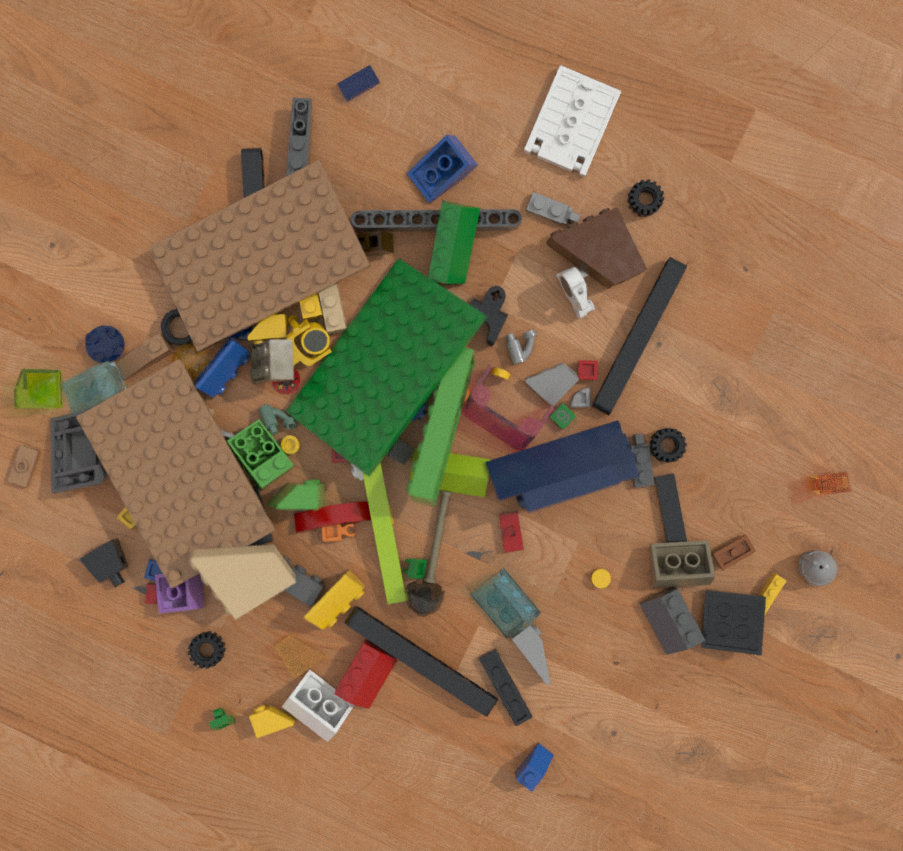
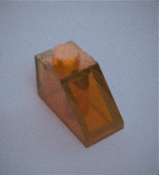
M830 471L810 475L811 480L809 484L814 494L822 495L851 491L847 472Z

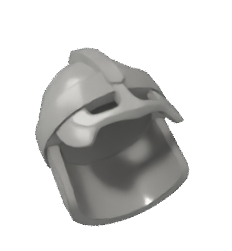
M812 550L800 556L798 572L809 585L822 587L829 584L836 577L837 564L828 553Z

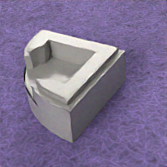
M584 388L578 391L571 400L570 408L590 407V389Z

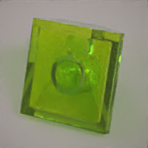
M21 369L14 388V409L62 408L61 370Z

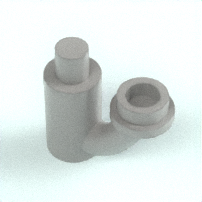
M534 329L523 333L524 340L527 339L523 351L519 340H515L513 333L506 335L508 340L506 346L513 365L525 362L530 356L533 349L534 336L537 335Z

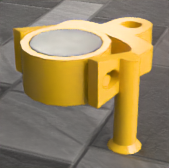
M291 315L288 317L287 322L291 325L293 331L286 336V340H292L293 366L299 361L306 366H311L332 352L329 346L330 337L323 325L316 322L309 323L307 319L299 325L297 316ZM299 335L303 349L307 353L313 354V357L306 356L298 349L294 342V338Z

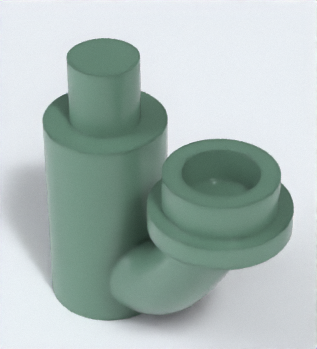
M263 405L258 409L265 428L270 431L272 436L278 434L277 428L279 425L275 416L283 420V426L288 430L294 429L297 426L296 419L288 416L280 409L272 408L271 405Z

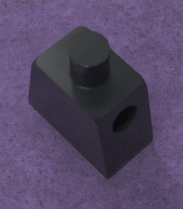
M118 538L110 540L80 558V561L99 583L110 579L114 588L125 582L120 572L128 568V564Z

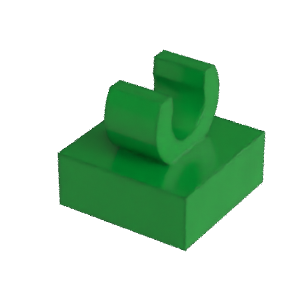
M405 559V562L410 563L409 569H403V572L408 574L407 577L413 579L424 578L427 559Z
M218 708L213 710L215 720L209 722L211 730L218 731L234 724L235 720L232 715L226 714L224 709Z

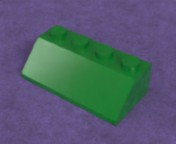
M442 200L428 280L446 284L466 283L480 207Z

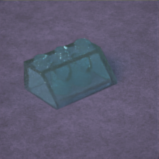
M504 568L492 575L470 594L506 638L529 627L541 613Z

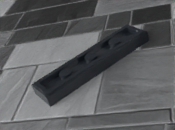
M672 473L656 476L654 479L666 542H687L675 475Z
M496 648L479 657L515 726L531 719L533 716Z

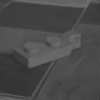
M634 434V444L630 445V448L637 457L634 458L639 473L638 477L633 478L634 487L653 486L654 479L650 447L648 443H644L643 434Z

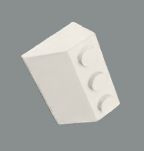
M309 670L282 705V708L328 742L336 734L354 705L334 694L335 688Z

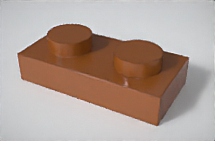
M744 534L712 552V555L723 571L755 553L756 550L748 536Z

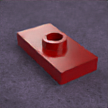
M518 512L499 514L504 552L524 550Z

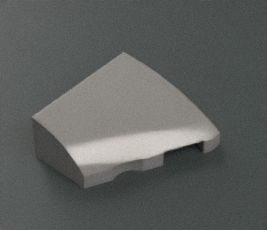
M562 362L555 365L552 369L542 370L541 374L531 378L527 376L524 380L537 394L554 406L575 385L579 378L575 371Z

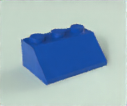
M229 337L197 377L195 387L213 398L217 394L220 396L226 388L225 383L228 380L232 381L237 375L238 371L236 369L240 364L244 366L249 360V350L232 337Z

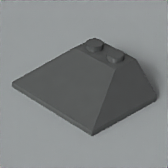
M87 410L51 418V493L53 494L100 485L108 476L76 418Z

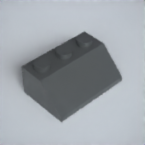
M669 587L639 603L667 655L689 650L705 641L678 588Z

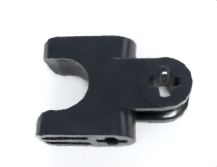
M499 286L489 288L483 302L474 298L470 304L487 316L484 322L489 327V335L486 342L490 347L495 344L508 316L507 313L500 311L506 294L504 289ZM496 292L499 293V298L501 299H496V301H493V296L491 294L494 295Z

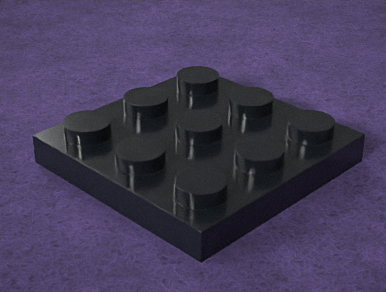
M706 589L702 634L705 641L702 642V648L762 656L766 596Z

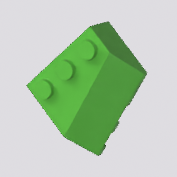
M309 479L303 481V483H287L268 501V506L276 509H320L325 506V483H320V479Z

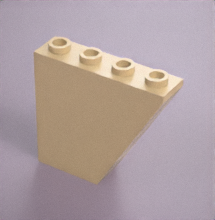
M274 544L196 549L191 551L190 565L195 571L198 570L204 584L209 585L213 589L214 597L218 601H222L226 613L232 615L235 620L296 583L295 573Z

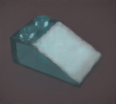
M111 361L91 367L61 383L72 413L91 409L126 389L115 362Z

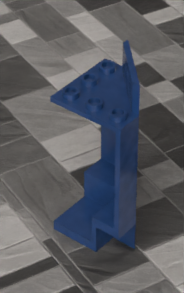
M618 420L486 462L498 500L516 496L519 507L528 513L620 484L622 481L639 476L634 458L637 457L631 451L630 443L625 433L623 434Z

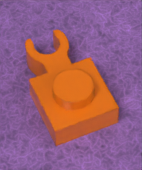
M355 524L323 527L322 542L342 541V535L354 536L355 533L348 532V527H353Z

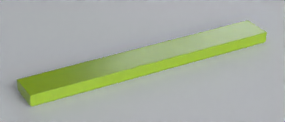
M380 462L370 477L363 473L387 603L393 604L407 600Z

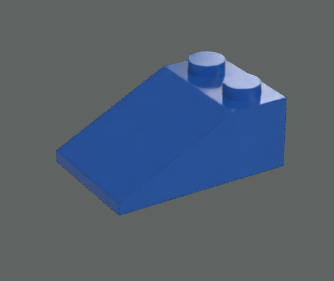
M445 135L407 175L426 200L432 203L463 180L478 164L455 135Z

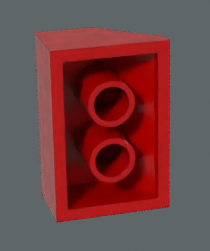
M365 639L334 694L350 704L369 709L398 659Z

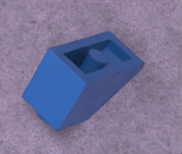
M538 742L516 770V780L532 792L544 777L554 754Z

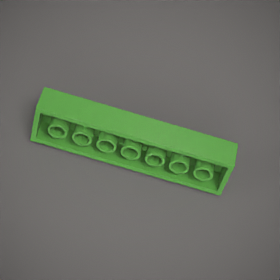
M464 348L441 379L439 387L436 386L433 397L435 402L429 408V424L425 423L423 429L425 438L423 442L419 443L417 451L420 454L419 459L414 461L412 468L414 473L413 480H409L407 485V492H409L413 502L432 507L436 506L475 365L473 349Z

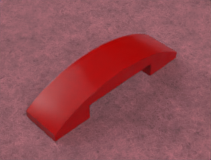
M368 501L324 506L320 509H310L294 514L296 533L314 531L317 528L346 523L355 524L372 521Z

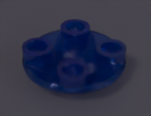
M98 326L85 337L86 351L96 362L112 363L124 351V338L114 327Z

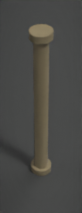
M440 491L442 497L427 577L424 578V581L429 583L436 582L434 577L449 496L452 495V492Z

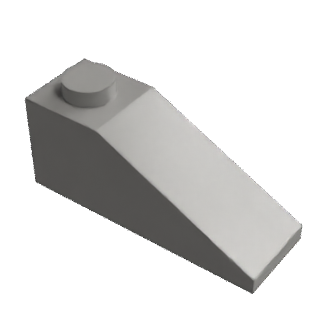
M528 622L512 634L511 638L548 686L550 684L543 642L539 636L542 632L535 624L532 626Z

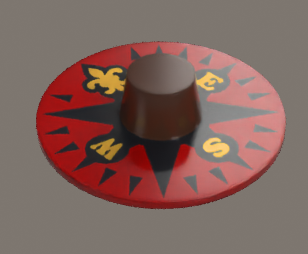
M293 368L294 380L272 382L278 392L291 394L298 389L301 379L295 368Z

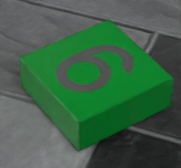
M562 403L549 417L564 430L574 420L576 415Z

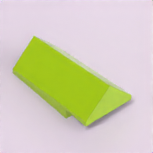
M415 448L410 480H413L414 473L412 472L414 461H418L420 454L417 453L418 448ZM450 453L440 490L485 497L489 478L486 462L491 459Z

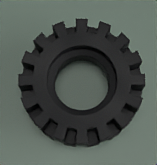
M649 179L637 182L628 194L627 203L630 204L629 208H632V212L634 214L638 213L640 217L642 215L644 217L653 215L659 210L664 201V191L660 190L661 186H657L655 181L653 183L650 182L651 180ZM646 191L652 195L653 201L651 204L643 205L640 203L639 194Z
M664 428L656 431L655 435H652V441L649 443L651 444L650 451L653 452L652 455L657 460L671 463L683 457V453L686 452L685 446H687V443L684 441L686 440L685 437L677 429ZM665 438H671L675 443V448L670 453L664 452L661 448V442Z
M208 631L206 633L202 632L192 639L191 644L188 646V649H190L188 655L191 656L189 658L190 661L193 660L195 662L193 665H199L201 669L203 667L209 669L219 663L226 651V648H224L225 642L221 641L222 637H218L215 632L212 634L211 631ZM203 643H209L213 646L214 653L212 656L205 657L201 654L200 646Z

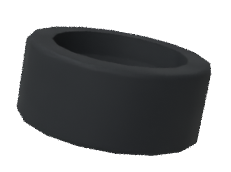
M173 309L166 313L161 321V331L165 339L179 346L193 343L190 335L180 339L174 337L170 332V323L174 318L180 316L178 310Z

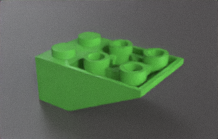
M259 419L227 441L243 468L260 491L292 470L294 466Z

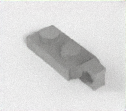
M533 192L526 209L529 213L560 225H566L567 222L578 223L580 219L579 214L572 212L573 208Z

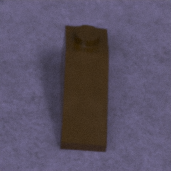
M380 230L356 235L366 256L394 253L393 234Z

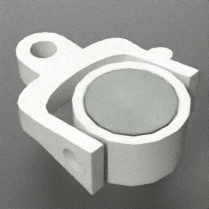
M572 267L557 274L556 277L566 297L572 303L576 316L581 319L587 316L588 312L595 310L592 301L590 299L587 300V288L583 278L588 276V274L584 271L579 272L577 268Z

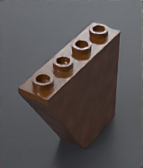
M606 208L599 212V215L596 217L593 215L583 219V223L577 224V222H574L566 227L567 230L562 232L560 229L550 234L551 237L546 241L550 248L607 289L634 278L647 270L618 208L612 210Z

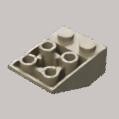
M267 340L251 346L252 349H250L249 353L250 360H252L250 378L253 380V384L294 380L292 340Z

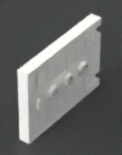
M560 65L525 146L524 153L530 155L531 151L538 154V159L569 172L575 169L579 171L578 176L585 178L621 91ZM537 140V141L541 142L542 145H541V146H538V145H536V144H534V143H535V141ZM577 158L584 160V163L576 162Z

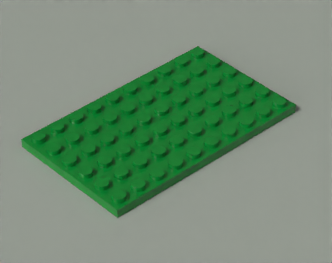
M398 258L347 327V330L344 331L333 346L332 352L324 358L285 412L370 477L486 320L487 316L433 280H428L427 276Z

